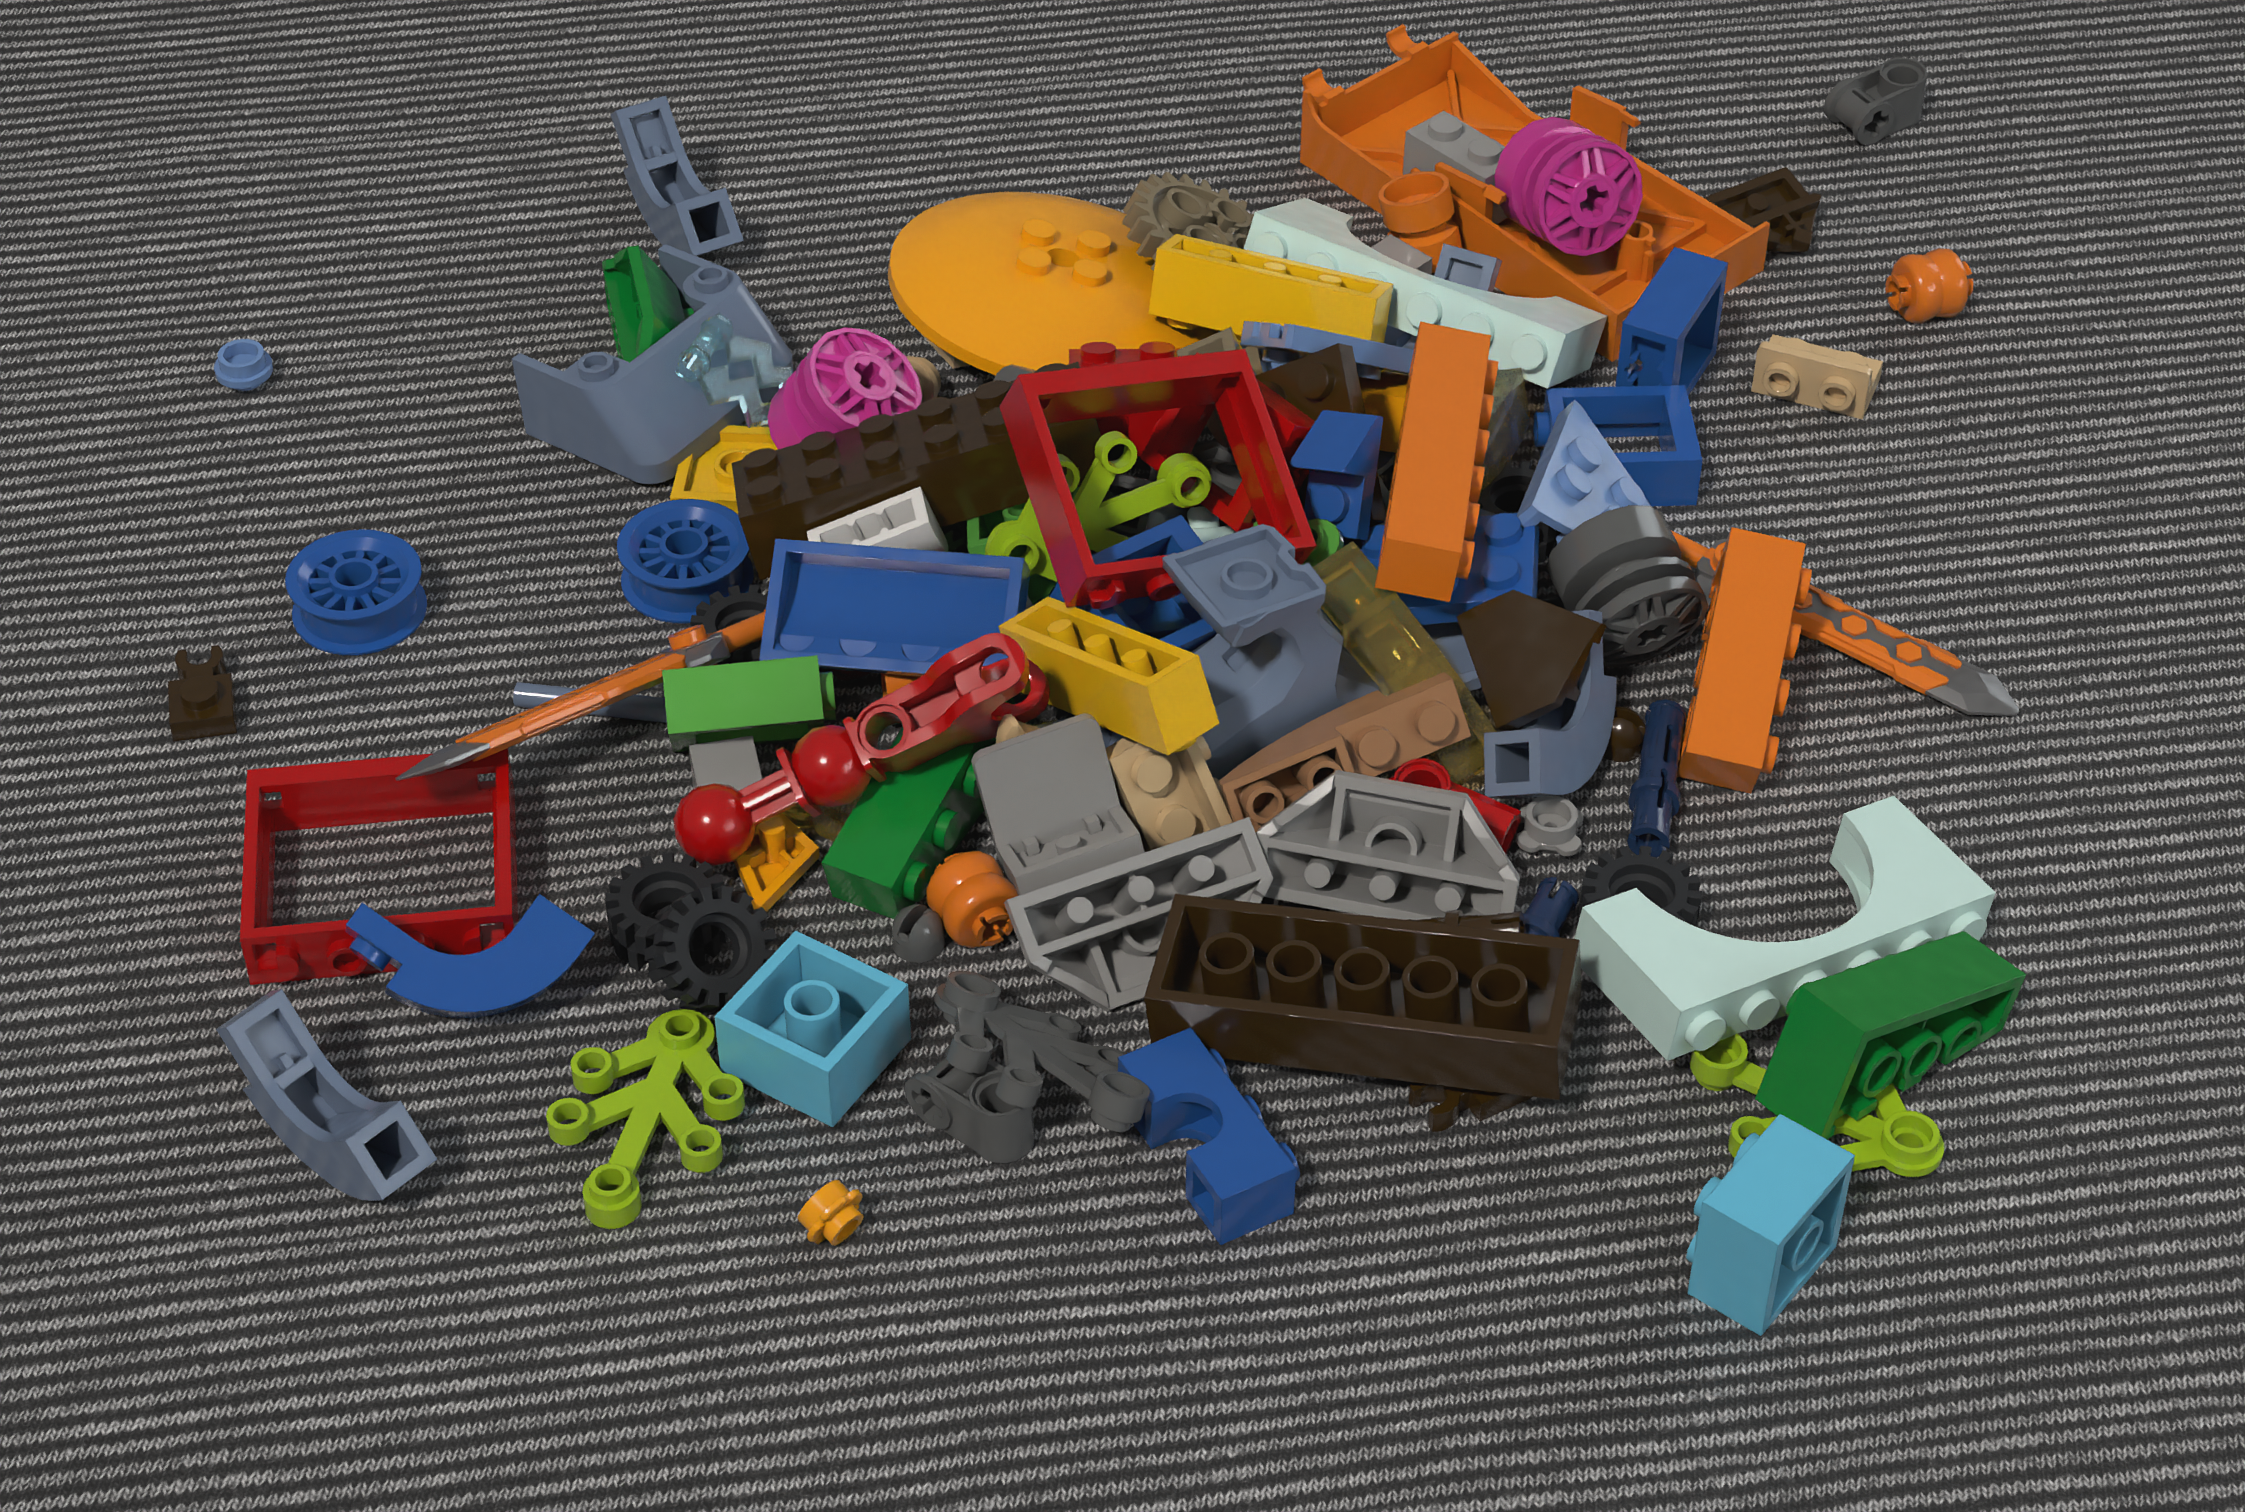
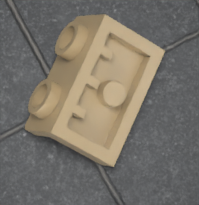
M1772 334L1769 342H1761L1757 350L1751 392L1863 419L1880 381L1883 361L1864 357L1855 352H1843L1807 343L1798 338H1786Z
M1202 735L1197 737V741L1190 748L1171 753L1170 755L1161 753L1127 737L1121 738L1106 748L1118 797L1127 816L1140 833L1144 852L1233 823L1218 782L1219 780L1212 777L1206 763L1212 755Z

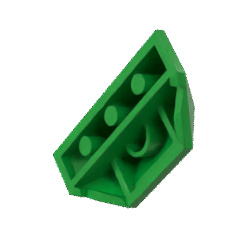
M638 245L626 247L614 254V258L606 259L602 262L606 304L618 358L631 362L694 313L693 308L682 309L677 286Z

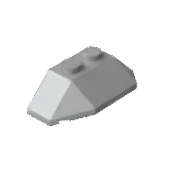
M1336 770L1262 825L1256 832L1273 876V881L1264 896L1267 898L1358 915L1402 920L1445 917L1447 911L1461 910L1463 915L1466 916L1514 912L1516 908L1520 875L1467 793Z
M1250 817L1007 899L1004 904L1027 965L1104 1011L1109 1012L1144 999L1175 894L1261 903L1262 898L1266 895L1273 881V876Z

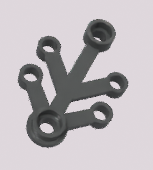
M969 971L951 972L947 982L938 986L934 1002L944 1012V1018L956 1028L946 1056L947 1061L952 1066L969 1073H983L986 1070L993 1050V1044L984 1037V1028L1003 1041L1005 1067L1002 1070L996 1088V1095L1004 1102L1021 1108L1035 1106L1043 1084L1042 1077L1035 1071L1036 1063L1088 1098V1104L1092 1108L1091 1118L1099 1126L1111 1131L1126 1132L1130 1130L1132 1123L1141 1120L1150 1096V1089L1138 1078L1118 1072V1057L1125 1055L1122 1051L1109 1046H1093L1078 1042L1081 1025L1074 1019L1059 1013H1044L1001 1002L998 1000L1001 989L994 981ZM1076 1063H1080V1064L1086 1065L1085 1069L1082 1068L1081 1066H1079V1065L1076 1064Z

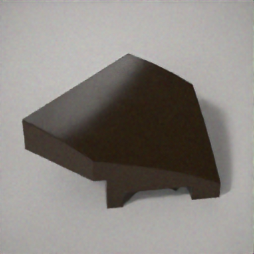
M1784 167L1703 198L1753 228L1765 221L1769 222L1770 229L1766 251L1807 252L1811 244L1812 229L1822 195L1817 193L1809 195L1791 171Z
M1515 590L1499 595L1456 616L1496 729L1502 731L1515 730L1562 706L1565 697L1577 701L1581 692L1578 689L1577 683L1593 642L1600 644L1606 625Z

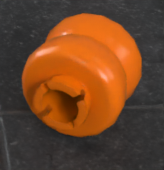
M1939 248L1925 255H1904L1895 262L1891 275L1887 277L1886 293L1892 292V296L1887 297L1888 303L1893 310H1898L1899 314L1907 322L1923 323L1935 316L1954 317L1965 308L1968 296L1972 294L1973 278L1967 279V275L1972 274L1971 269L1965 261H1961L1959 256L1950 249Z
M981 851L955 853L945 858V863L939 864L931 876L926 888L928 906L932 911H936L940 915L948 935L956 944L967 948L993 946L1003 941L1004 938L1002 936L1005 934L1009 935L1013 930V925L1004 902L1007 899L1018 896L1015 886L1005 878L1001 866L992 855Z

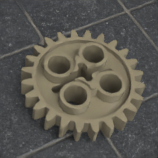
M1165 172L1162 178L1151 174L1147 181L1141 180L1123 209L1126 216L1122 223L1131 229L1127 238L1141 244L1136 253L1139 256L1153 258L1155 261L1157 248L1175 234L1244 249L1254 214L1246 211V201L1234 202L1230 200L1228 190L1225 188L1217 193L1212 191L1207 180L1203 179L1198 186L1194 184L1187 174H1183L1178 181L1172 174ZM1154 262V264H1153L1152 267H1151V269H1152L1153 271H1154V267H1155V262Z

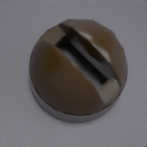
M1615 707L1613 726L1603 756L1604 758L1614 762H1629L1640 757L1645 734V721L1636 711L1629 707Z

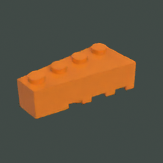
M1731 527L1711 581L1709 592L1711 602L1708 614H1706L1701 636V640H1704L1695 669L1692 686L1693 689H1697L1696 696L1693 695L1687 713L1677 777L1751 794L1760 772L1771 774L1779 745V737L1769 735L1772 716H1783L1790 689V680L1780 678L1783 659L1793 661L1801 632V624L1791 622L1794 604L1804 605L1812 575V569L1802 567L1805 543Z

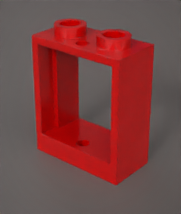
M1256 378L1298 493L1309 470L1290 467V462L1315 421ZM1215 404L1166 409L1163 416L1153 426L1150 440L1140 458L1159 471L1161 464L1168 457L1178 453L1190 454L1215 409ZM1187 478L1182 483L1181 490L1184 492L1189 491L1194 486L1197 478ZM1243 481L1233 497L1214 482H1211L1210 491L1200 504L1236 532L1253 527L1256 518Z

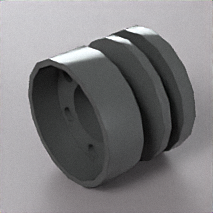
M1629 505L1606 511L1583 522L1562 538L1550 553L1546 565L1549 577L1566 610H1594L1602 612V624L1606 625L1603 633L1604 667H1626L1638 664L1671 650L1689 637L1701 624L1709 607L1700 584L1695 581L1690 565L1680 559L1682 554L1679 545L1662 512L1651 506Z

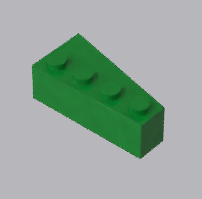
M1014 697L1006 701V703L1015 704ZM903 726L900 729L899 733L897 734L889 749L896 746L901 740L903 735ZM996 737L956 747L910 770L903 772L887 771L885 772L887 779L880 783L872 777L866 791L862 793L821 862L832 897L894 919L901 909L921 901L926 894V888L936 867L939 864L945 863L944 859L952 855L984 812L972 767V757L978 750L994 745Z
M1962 931L1935 941H1928L1923 945L1896 954L1887 955L1884 958L1854 968H1848L1843 972L1813 982H1806L1792 994L1787 1003L1785 1012L1788 1018L1755 1100L1776 1116L1782 1114L1823 1138L1829 1139L1834 1136L1836 1126L1833 1123L1836 1119L1844 1114H1848L1858 1121L1876 1109L1878 1101L1873 1096L1879 1094L1890 1084L1893 1083L1904 1092L1921 1081L1922 1076L1931 1068L1936 1059L1947 1065L2003 1030L2027 974L1967 932Z

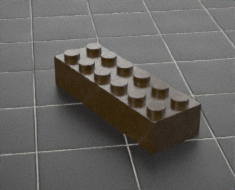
M1078 362L1068 365L1054 363L1045 365L1034 373L1080 368ZM996 380L987 382L979 386L973 393L952 399L945 397L929 399L921 403L915 410L894 416L887 414L871 416L863 420L857 427L836 433L829 431L813 433L805 437L798 444L778 450L770 448L758 449L747 454L742 460L732 463L739 520L760 580L770 578L775 539L808 541L807 531L920 486L940 527L1026 503L1029 499V494L999 408L1014 381ZM1096 418L1047 424L1057 454L1065 455L1078 468L1080 481L1077 488L1080 487L1096 457L1095 446L1101 437ZM1062 467L1064 475L1066 477L1067 467Z
M1175 894L1144 996L1151 1043H1154L1191 1027L1207 1050L1215 1049L1222 1059L1560 1100L1581 997L1580 940Z

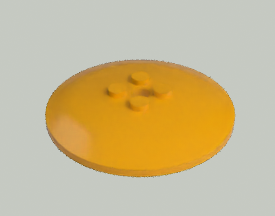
M993 192L952 199L935 205L910 220L896 237L890 253L888 267L889 287L896 304L907 320L924 337L940 349L975 368L995 376L1003 367L1011 364L1033 370H1038L1045 365L1054 363L1068 365L1069 349H1081L1083 344L1090 342L1111 343L1116 346V349H1139L1140 345L1144 343L1166 342L1174 345L1175 349H1181L1219 332L1218 330L1202 326L1196 329L1176 328L1167 324V318L1148 314L1154 274L1151 267L1155 261L1153 258L1139 256L1136 253L1141 244L1127 238L1131 229L1122 223L1126 216L1125 213L1080 199L1033 192Z

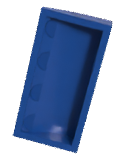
M775 539L759 661L818 655L819 668L921 677L933 663L946 653L983 635L1000 633L999 625L1026 609L1031 571L1025 559L1021 557ZM1000 653L990 655L985 659L983 666L1008 658V656Z

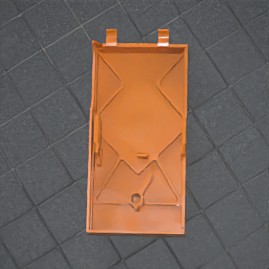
M1402 24L1386 33L1387 43L1391 51L1402 59L1347 89L1342 88L1340 85L1336 88L1330 87L1324 80L1320 68L1302 77L1304 91L1302 97L1300 163L1382 214L1379 190L1384 184L1403 175L1405 134L1407 130L1445 111L1506 147L1514 134L1529 123L1543 118L1530 111L1458 40V33L1452 32L1429 45L1424 41L1417 44L1409 38L1406 26ZM1577 85L1572 89L1570 120L1589 129L1594 134L1617 144L1626 151L1629 125L1634 128L1642 124L1640 120L1626 112V107ZM1634 156L1632 157L1642 176L1643 195L1637 217L1622 239L1605 251L1587 256L1564 253L1541 237L1522 228L1510 218L1495 224L1492 222L1493 202L1497 205L1505 202L1507 194L1492 184L1488 185L1441 161L1435 164L1434 172L1442 173L1449 179L1454 202V214L1452 217L1459 227L1463 249L1502 260L1494 287L1507 295L1517 297L1549 298L1558 296L1607 315L1608 317L1596 352L1612 362L1619 358L1623 321L1674 247L1727 262L1728 268L1724 294L1764 270L1770 229L1769 222L1765 221L1753 228ZM1415 167L1411 169L1410 173L1419 172L1420 170Z

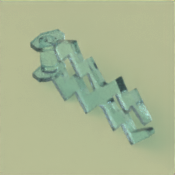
M721 313L710 317L702 323L700 332L692 344L679 355L676 374L685 381L699 382L709 406L739 400L748 428L768 425V413L771 402L762 403L758 387L759 389L779 386L780 389L793 374L791 367H773L771 344L734 335L732 322ZM725 348L728 364L751 360L756 380L754 376L729 380L728 365L711 368V356L715 351Z

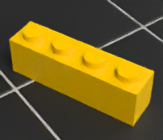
M1175 234L1157 248L1148 314L1167 318V324L1180 329H1196L1202 326L1223 331L1231 327L1239 342H1241L1244 321L1276 323L1281 324V326H1284V323L1295 324L1384 343L1393 284Z
M1049 596L998 626L1000 633L1008 635L1018 642L1025 651L1027 659L1031 660L1043 671L1050 686L1048 704L1075 716L1084 713L1090 714L1101 727L1166 755L1190 748L1197 741V737L1220 724L1202 664L1197 654L1080 608H1066L1064 602ZM1029 679L1026 687L1021 691L1027 695L1031 690Z

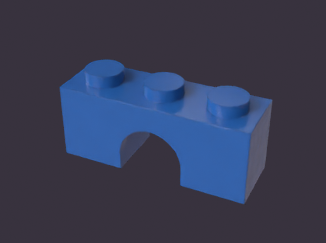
M1191 1027L1118 1057V1072L1138 1078L1150 1089V1096L1142 1118L1139 1122L1133 1124L1151 1149L1182 1138L1205 1142L1203 1145L1186 1151L1185 1197L1220 1245L1294 1214L1295 1182L1300 1179V1170L1295 1155L1286 1143L1276 1142L1264 1126L1261 1111L1254 1099L1249 1095L1242 1096L1229 1079V1073L1221 1055L1215 1049L1207 1050Z

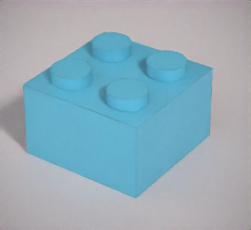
M796 930L714 1016L719 1064L722 1073L735 1075L743 1083L831 1127L841 1119L911 1040L909 990L907 983Z
M1782 1114L1775 1118L1761 1136L1751 1133L1740 1146L1731 1170L1722 1180L1716 1176L1712 1177L1703 1187L1696 1200L1694 1214L1700 1218L1698 1231L1693 1237L1686 1254V1259L1692 1263L1687 1293L1762 1336L1836 1248L1855 1155Z

